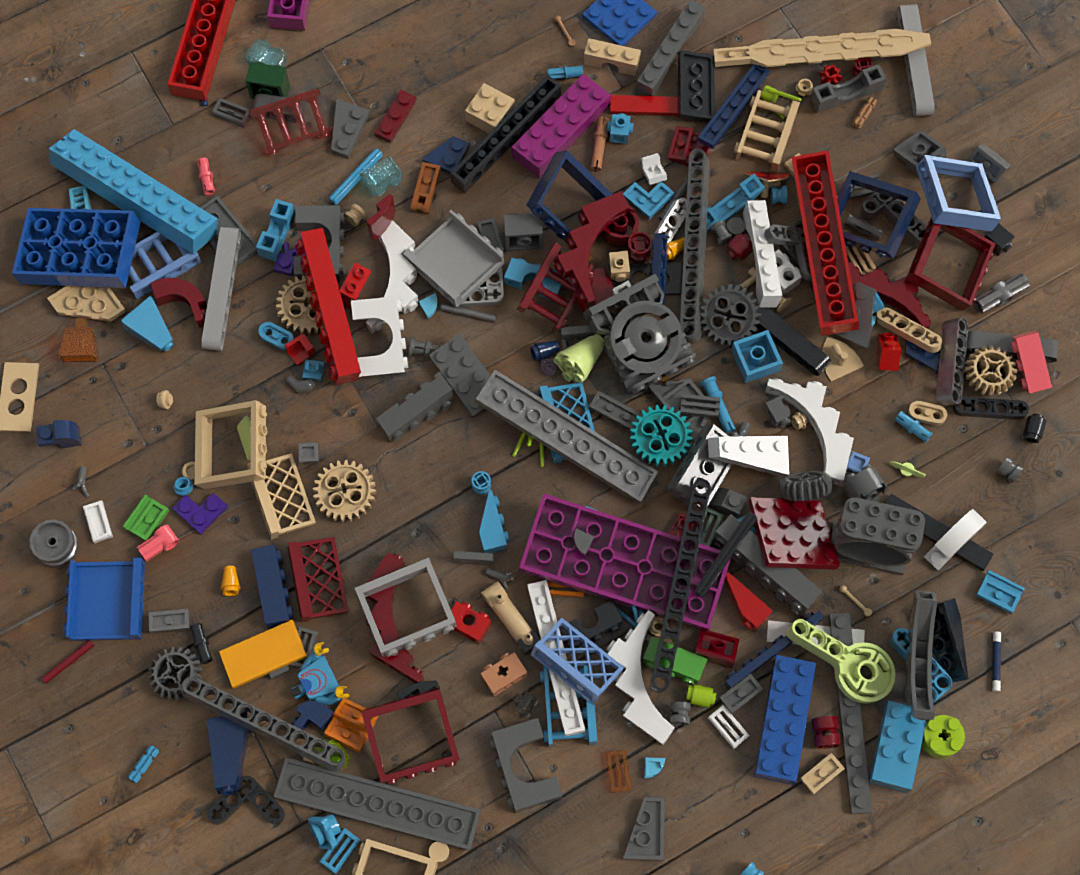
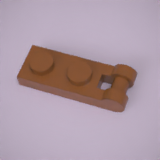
M422 163L410 210H421L423 213L429 214L441 170L440 165ZM419 199H424L425 203H419Z

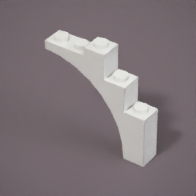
M392 220L387 230L378 238L390 262L389 284L384 297L397 296V300H401L402 312L406 314L409 311L412 312L418 306L419 301L418 295L407 286L416 280L417 271L404 257L403 253L408 248L413 252L416 247L415 242ZM368 319L366 321L367 329L373 334L376 330L379 331L384 327L385 321L381 319Z
M769 379L765 392L777 397L783 395L785 401L792 404L806 416L821 444L824 461L823 472L830 475L832 484L841 486L844 481L854 438L846 433H835L840 412L832 407H822L827 386L822 385L820 382L812 381L807 383L806 388H803L796 383L788 384L780 379Z
M648 610L646 614L642 613L637 619L638 625L635 630L632 628L625 636L627 641L624 642L619 638L616 642L613 640L608 646L607 651H609V656L626 669L615 678L617 682L615 686L634 699L633 702L629 701L622 710L625 712L624 718L664 745L675 727L664 719L652 704L646 692L641 672L643 643L647 631L655 619V614Z

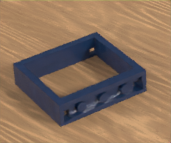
M567 150L555 152L526 204L532 214L538 216L545 226L551 228L556 233V236L565 242L571 230L542 204L561 167L596 201L613 195Z
M850 171L837 198L840 217L854 186L906 201V204L886 246L843 232L845 246L850 248L856 246L865 253H870L871 251L880 258L889 257L894 259L921 198L916 191Z

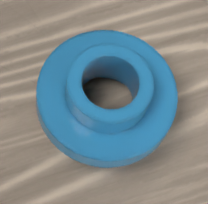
M180 477L175 481L174 491L178 495L185 496L192 492L194 486L188 478Z

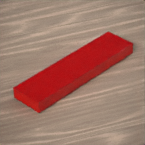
M611 95L610 114L678 116V97Z

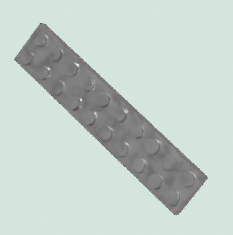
M494 370L474 401L638 504L642 501L659 472L497 370Z

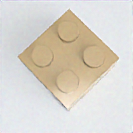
M484 83L465 110L466 121L490 133L515 108V99Z

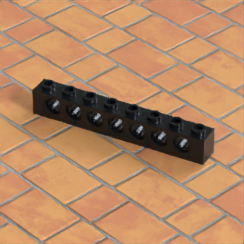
M547 75L450 173L451 183L463 193H466L561 96V84Z

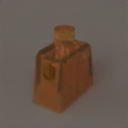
M77 318L75 320V327L65 328L58 355L62 362H99L96 334L93 328L87 327L86 319Z

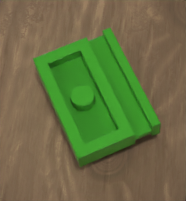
M144 495L123 527L144 541H147L155 533L170 510L154 499Z

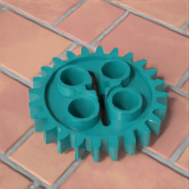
M656 405L654 411L651 407H648V413L642 410V417L637 415V422H632V427L635 428L630 429V434L633 435L630 437V441L634 442L632 449L638 448L636 455L642 453L641 460L643 461L648 458L649 465L652 461H655L657 467L659 462H662L664 467L667 461L673 465L674 458L680 461L681 455L686 456L687 451L685 449H690L691 445L689 442H692V437L689 436L692 434V430L688 429L690 422L684 423L686 416L680 418V410L673 413L674 407L669 411L666 405L663 406L662 410ZM668 421L671 423V425L665 427L661 424V422ZM651 428L653 432L646 433L644 432V429ZM658 428H659L660 434H661L662 436L664 435V443H663L662 437H661V436H658ZM676 438L679 442L673 444L669 439ZM656 444L659 445L661 449L656 451L653 450L651 446Z

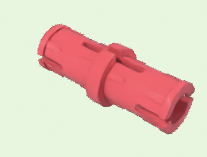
M200 158L196 162L204 195H212L215 193L212 180L213 173L210 171L208 159Z

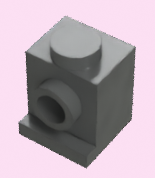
M783 395L766 402L764 406V411L774 428L779 426L782 428L791 423L789 419L791 412L789 407L783 404Z

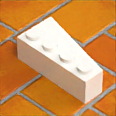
M787 436L708 438V453L711 459L756 469L757 471L771 473L776 476L789 475Z

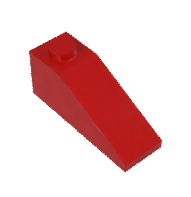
M727 572L724 582L737 613L743 621L742 624L748 630L756 632L770 617L773 610Z

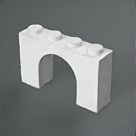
M397 296L351 301L353 320L381 319L390 326L393 333L392 344L385 353L358 358L361 370L359 377L405 372V368H408L407 357H403L406 341L405 338H401V331L404 330L403 319H399V312L402 311L401 300H397Z

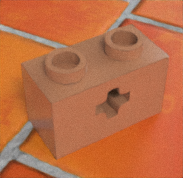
M515 652L511 655L510 653L503 655L499 658L500 661L495 665L491 663L482 669L481 678L493 697L527 677V671ZM500 670L507 671V676L500 675Z

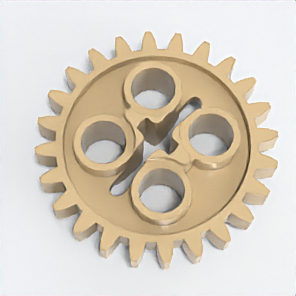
M303 275L300 281L295 277L294 283L288 280V286L282 285L283 291H278L280 297L276 298V302L279 303L276 305V310L280 311L277 316L283 317L281 323L288 322L286 325L287 329L293 326L294 333L299 329L300 334L304 333V330H307L308 335L311 334V330H314L317 334L319 327H316L314 318L310 317L311 313H315V309H311L309 298H311L310 291L306 290L305 276ZM300 292L303 296L298 298L294 294ZM296 309L300 311V314L293 315L291 311Z
M338 460L335 467L330 463L331 469L329 470L324 467L325 474L318 473V477L321 480H315V485L318 487L313 488V491L318 493L313 497L314 500H319L316 502V505L321 507V513L327 511V518L333 515V519L336 521L338 517H341L342 522L345 521L346 517L352 522V516L354 515L360 519V512L366 515L365 507L372 508L369 502H375V498L371 495L376 494V490L371 489L376 484L371 482L373 476L368 475V469L363 470L362 464L356 467L355 461L349 465L347 460H345L344 465H341ZM350 477L357 478L354 483L347 482ZM332 481L338 482L335 487H329L328 485ZM344 488L347 489V493L343 494ZM354 495L361 496L358 501L351 500ZM335 499L342 500L340 505H333L332 503Z

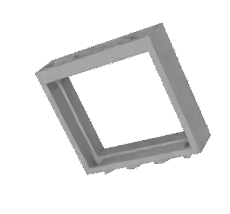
M429 558L355 588L382 657L395 656L399 650L404 648L406 650L412 649L417 646L416 643L423 640L424 642L431 641L436 638L435 635L440 633L448 634L449 631L454 630V627H457ZM428 572L447 620L384 645L365 597Z

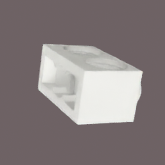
M778 249L775 251L776 263L780 265L777 269L783 296L800 284L802 275L800 270L790 263L789 257ZM785 276H788V277H790L792 280H791V281H787V280L784 279V277H785Z

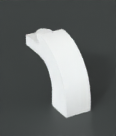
M972 509L924 557L937 570H940L987 522Z

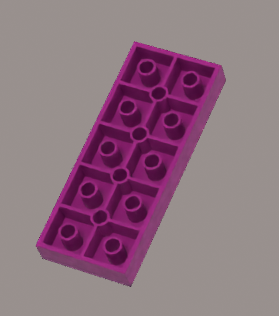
M543 493L519 566V572L609 601L612 600V602L632 608V606H635L637 610L646 613L649 610L655 616L664 618L681 537ZM576 528L594 537L586 555L580 553L575 545L574 533ZM684 543V548L687 551L694 550L692 543ZM699 543L683 625L706 632L710 629L730 560L703 598L695 594L694 590L721 550ZM686 561L680 562L682 570L690 569ZM678 580L675 582L678 589L683 590L686 588L683 581ZM672 600V607L674 609H681V602Z

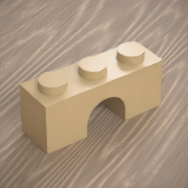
M588 39L584 53V65L601 68L603 63H611L618 67L619 73L636 76L641 50Z

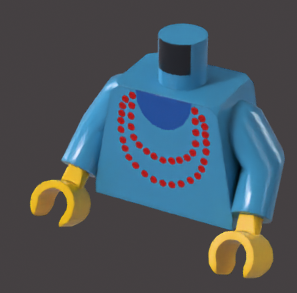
M324 642L315 644L313 652L306 658L300 668L298 677L301 684L291 688L296 699L307 694L310 701H317L323 705H332L341 700V698H348L350 695L343 694V690L347 686L338 685L325 656H322V654L329 652V648L322 650L321 646Z

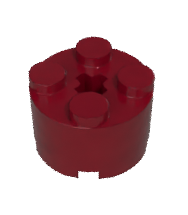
M629 206L626 215L613 221L601 232L603 240L610 245L627 247L629 237L633 233L638 232L639 218L631 206Z

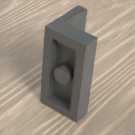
M985 144L977 146L967 162L982 164L986 176L994 183L998 182L1004 172L1012 166Z

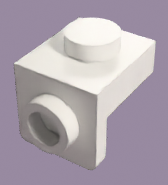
M658 153L641 158L643 174L650 185L667 180V175L660 164Z

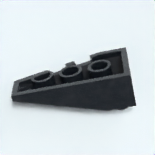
M955 598L937 602L932 652L937 659V663L951 677L952 683L969 679L961 616Z

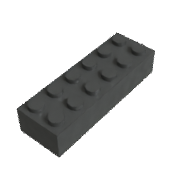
M730 515L715 531L712 542L716 549H723L741 523L734 516ZM752 531L747 533L730 559L735 565L739 564L743 567V571L749 577H755L763 589H769L777 601L787 604L789 610L796 616L800 615L803 618L823 592L796 568L766 567L758 537Z

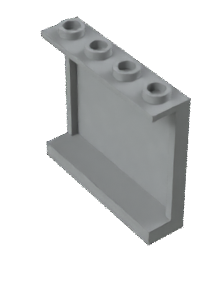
M450 210V218L413 252L408 248L403 255L416 268L417 273L457 308L505 263L504 254L498 247L494 248L487 237L479 235L477 229L471 224L468 225L462 215Z

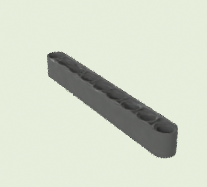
M188 677L183 681L184 695L188 700L331 771L336 772L344 768L345 754L340 748L196 677ZM197 686L195 691H188L189 687ZM208 695H215L213 700L208 701L205 699ZM227 703L233 704V707L230 709L223 708ZM244 712L251 713L248 718L241 717ZM262 721L269 722L266 727L259 726V723ZM279 730L287 731L284 736L276 734ZM300 738L305 740V742L302 745H296L294 743L297 739ZM319 747L323 751L320 754H315L312 752L313 749ZM334 756L341 758L338 763H333L330 760Z

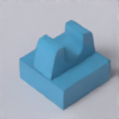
M305 360L303 380L312 379L313 381L322 382L325 363L322 361Z

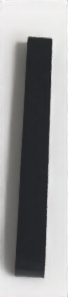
M698 479L693 484L690 492L650 679V687L656 693L664 692L669 687L711 490L710 483L705 479ZM696 486H704L706 492L703 494L698 493ZM692 505H700L702 511L699 513L694 512ZM688 524H696L698 530L696 532L690 531ZM684 543H692L694 550L687 551L684 548ZM686 561L690 569L682 570L680 562ZM678 580L683 581L686 588L683 590L678 589L675 582ZM672 600L680 601L681 609H674L671 605ZM669 619L675 620L677 628H669L667 621ZM671 639L673 648H665L663 640ZM659 659H667L669 667H660ZM656 678L664 680V688L655 686Z

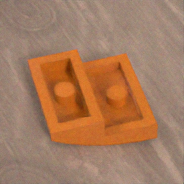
M343 698L324 732V737L360 754L368 739L361 713L362 710L367 708ZM379 716L370 718L372 728Z

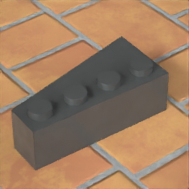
M440 371L434 375L435 380L430 383L426 381L420 385L421 388L416 394L409 393L402 400L401 405L396 403L376 418L378 426L389 442L401 439L407 431L417 429L423 421L433 419L436 413L441 410H447L452 406L454 402L452 388Z

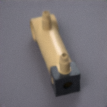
M497 581L482 591L481 594L526 656L532 652L540 638L529 627Z

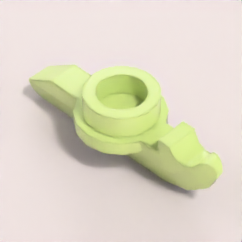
M889 462L894 468L900 469L903 476L914 475L919 478L926 476V474L915 470L911 463Z

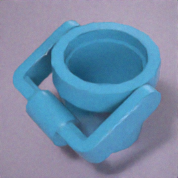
M333 814L324 817H310L308 824L319 848L332 850L337 846L335 836L341 832L336 818Z

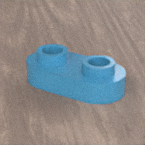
M272 322L261 324L258 330L263 341L280 350H286V344L282 343L283 340H288L287 343L294 339L291 332ZM268 331L272 332L271 335H266Z

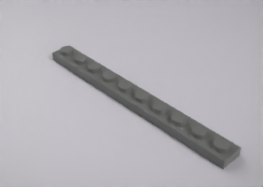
M850 613L830 614L831 637L846 646L853 645ZM836 682L850 814L872 813L860 703L844 695Z

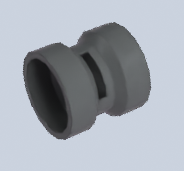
M1007 457L996 472L1006 476L1007 480L1013 483L1024 468L1020 465H1015L1013 460Z
M671 702L672 716H670V724L690 725L688 712L691 710V704L687 702Z

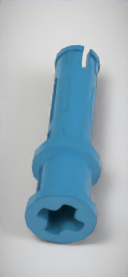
M709 377L701 381L700 385L704 387L707 396L720 398L718 419L724 433L728 434V431L729 433L733 432L736 428L722 400L723 393L719 391L715 382L717 380L716 377Z

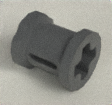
M719 221L710 227V231L714 232L719 245H724L733 238L728 233L724 221Z

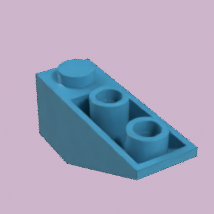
M489 490L479 531L484 553H496L507 550V543H510L507 531L503 532L502 525L505 524L502 513L498 514L497 507L500 506L497 495L493 496L492 490Z

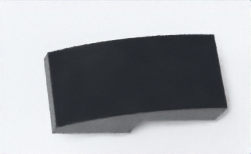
M436 680L424 681L408 686L396 694L399 699L416 695L418 692L422 693L440 687Z

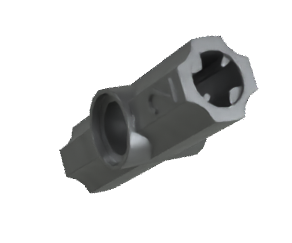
M1019 273L1005 282L1001 281L995 284L988 292L976 298L974 302L976 310L984 314L998 305L1002 306L1008 303L1015 295L1029 288L1028 278Z

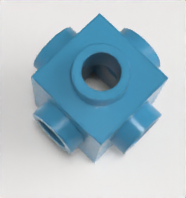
M612 114V121H608L607 132H610V142L628 144V136L633 133L634 124L630 123L631 116Z

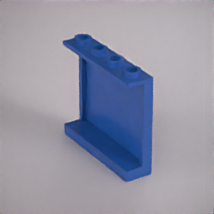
M133 558V561L75 562L73 559H70V566H67L69 585H66L68 604H65L67 623H64V635L70 641L142 639L145 562L143 559Z

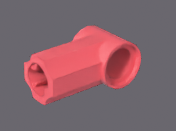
M164 525L155 531L154 536L137 548L144 559L149 561L162 551L174 548L179 543V539L169 525Z

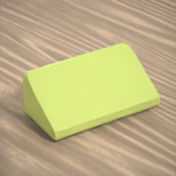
M245 416L237 425V429L248 460H251V421L248 416Z

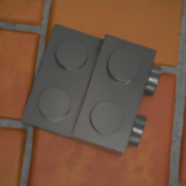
M920 129L894 148L893 153L906 163L908 170L919 177L916 167L924 155L946 158V147Z

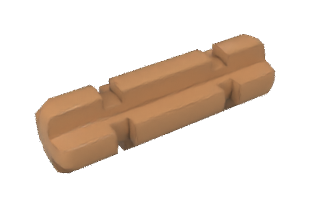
M868 97L866 103H864L853 120V126L856 128L862 127L863 122L876 105V98Z

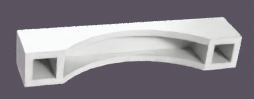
M747 201L743 211L745 229L750 235L754 250L758 306L760 308L777 307L782 297L774 246L766 240L764 235L765 230L770 227L766 201Z

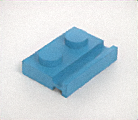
M988 570L976 597L1012 614L1025 588Z

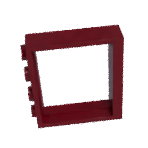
M931 217L906 280L963 311L971 307L973 302L976 301L975 295L982 286V277L988 271L987 264L994 255L992 252L995 243L969 228L936 224ZM940 229L980 251L963 296L956 294L922 274Z
M440 688L361 711L381 783L393 784L398 781L397 778L404 776L406 779L417 776L418 772L425 770V773L436 771L438 766L451 767L456 765V761L460 760ZM437 699L452 755L385 774L370 718Z

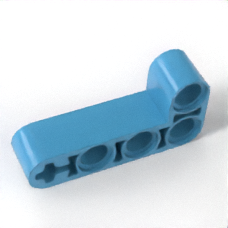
M898 628L890 636V644L907 662L909 646L906 649L904 646L908 643L910 644L908 630ZM900 636H902V637L904 638V639L901 640V641H898V640H897V638L900 637ZM932 657L931 680L934 703L951 688L952 679ZM937 680L944 681L946 687L940 688L937 685Z

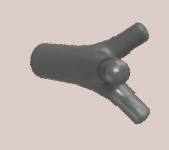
M80 466L78 478L72 490L81 487L85 496L88 497L89 493L85 483L87 467Z
M488 568L486 571L487 576L500 581L505 589H508L506 580H514L512 572L503 573Z

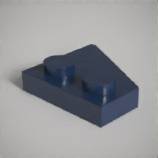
M452 136L423 157L422 161L440 165L441 171L450 174L462 162L470 147V143Z
M905 339V356L916 360L924 367L927 366L933 369L938 375L940 350L931 353Z

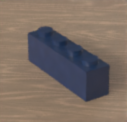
M273 544L251 549L264 621L268 629L286 623L293 617L292 607L287 604V599L290 598L288 587H284L283 580H286L284 568H280L279 563L282 561L281 551L277 550Z

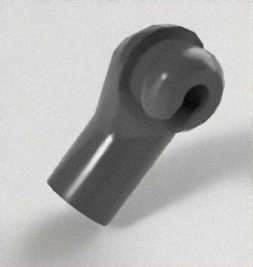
M742 422L738 433L734 431L730 437H747L751 425L747 422Z

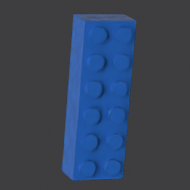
M776 655L774 658L754 777L794 785L797 782L816 663Z

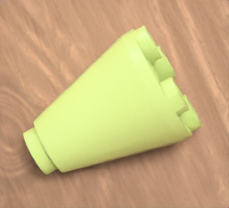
M595 334L557 354L553 361L562 370V376L568 382L573 380L577 383H582L586 380L604 349V339L600 335Z

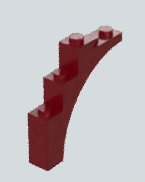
M622 191L581 207L578 218L581 225L584 226L569 231L566 242L570 251L558 255L554 264L556 272L561 274L563 279L569 277L571 286L575 287L578 292L579 302L584 304L586 309L592 307L596 300L590 286L588 274L591 247L596 238L608 225L627 214L629 205Z
M853 262L848 263L853 290L857 282L876 289L882 302L897 309L908 319L929 329L931 325L930 318L921 309L919 299L915 298L919 287L906 280L907 276L890 283L889 276L879 268L861 277L860 269L857 266L855 267ZM811 283L810 287L814 293L813 283Z

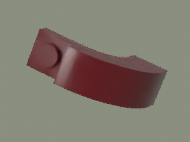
M164 278L151 282L159 306L173 301L184 302L192 308L199 328L204 327V319L206 317L204 308H207V304L198 288L190 282L178 278Z

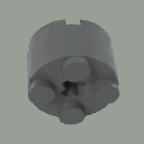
M871 464L863 467L857 474L851 473L844 479L846 483L842 487L848 499L861 498L870 501L878 500L877 495L881 492L884 495L888 490V486L876 468L872 467Z

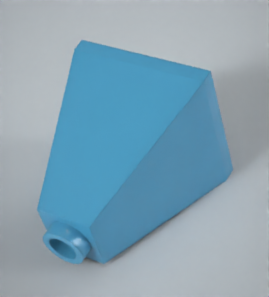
M151 296L121 320L123 329L161 352L163 350L167 352L174 346L173 339Z

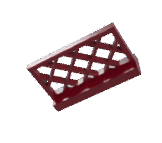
M330 537L296 543V541L288 542L287 549L301 623L307 622L309 619L348 613L335 538ZM331 543L332 551L329 555L319 550L322 544ZM310 547L314 552L308 559L302 555L301 548ZM316 553L326 558L321 566L311 561ZM328 560L335 564L336 567L332 574L323 569ZM308 564L318 569L313 577L305 573V568ZM320 571L329 576L324 585L315 579ZM331 579L339 583V588L336 592L326 587ZM312 582L321 587L316 596L308 590ZM323 590L333 595L328 603L318 598ZM335 597L342 601V609H334L330 606ZM315 601L325 606L322 612L313 613L312 605Z

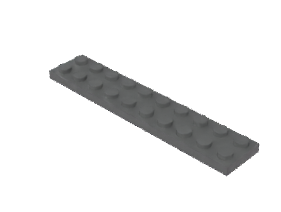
M285 758L274 794L276 799L471 851L481 814L480 809L350 774L331 771L327 768L290 758Z

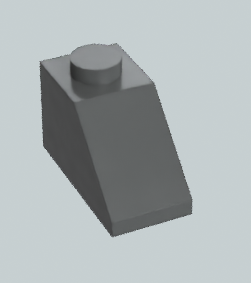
M718 488L707 507L728 517L732 515L738 519L747 497L731 489Z

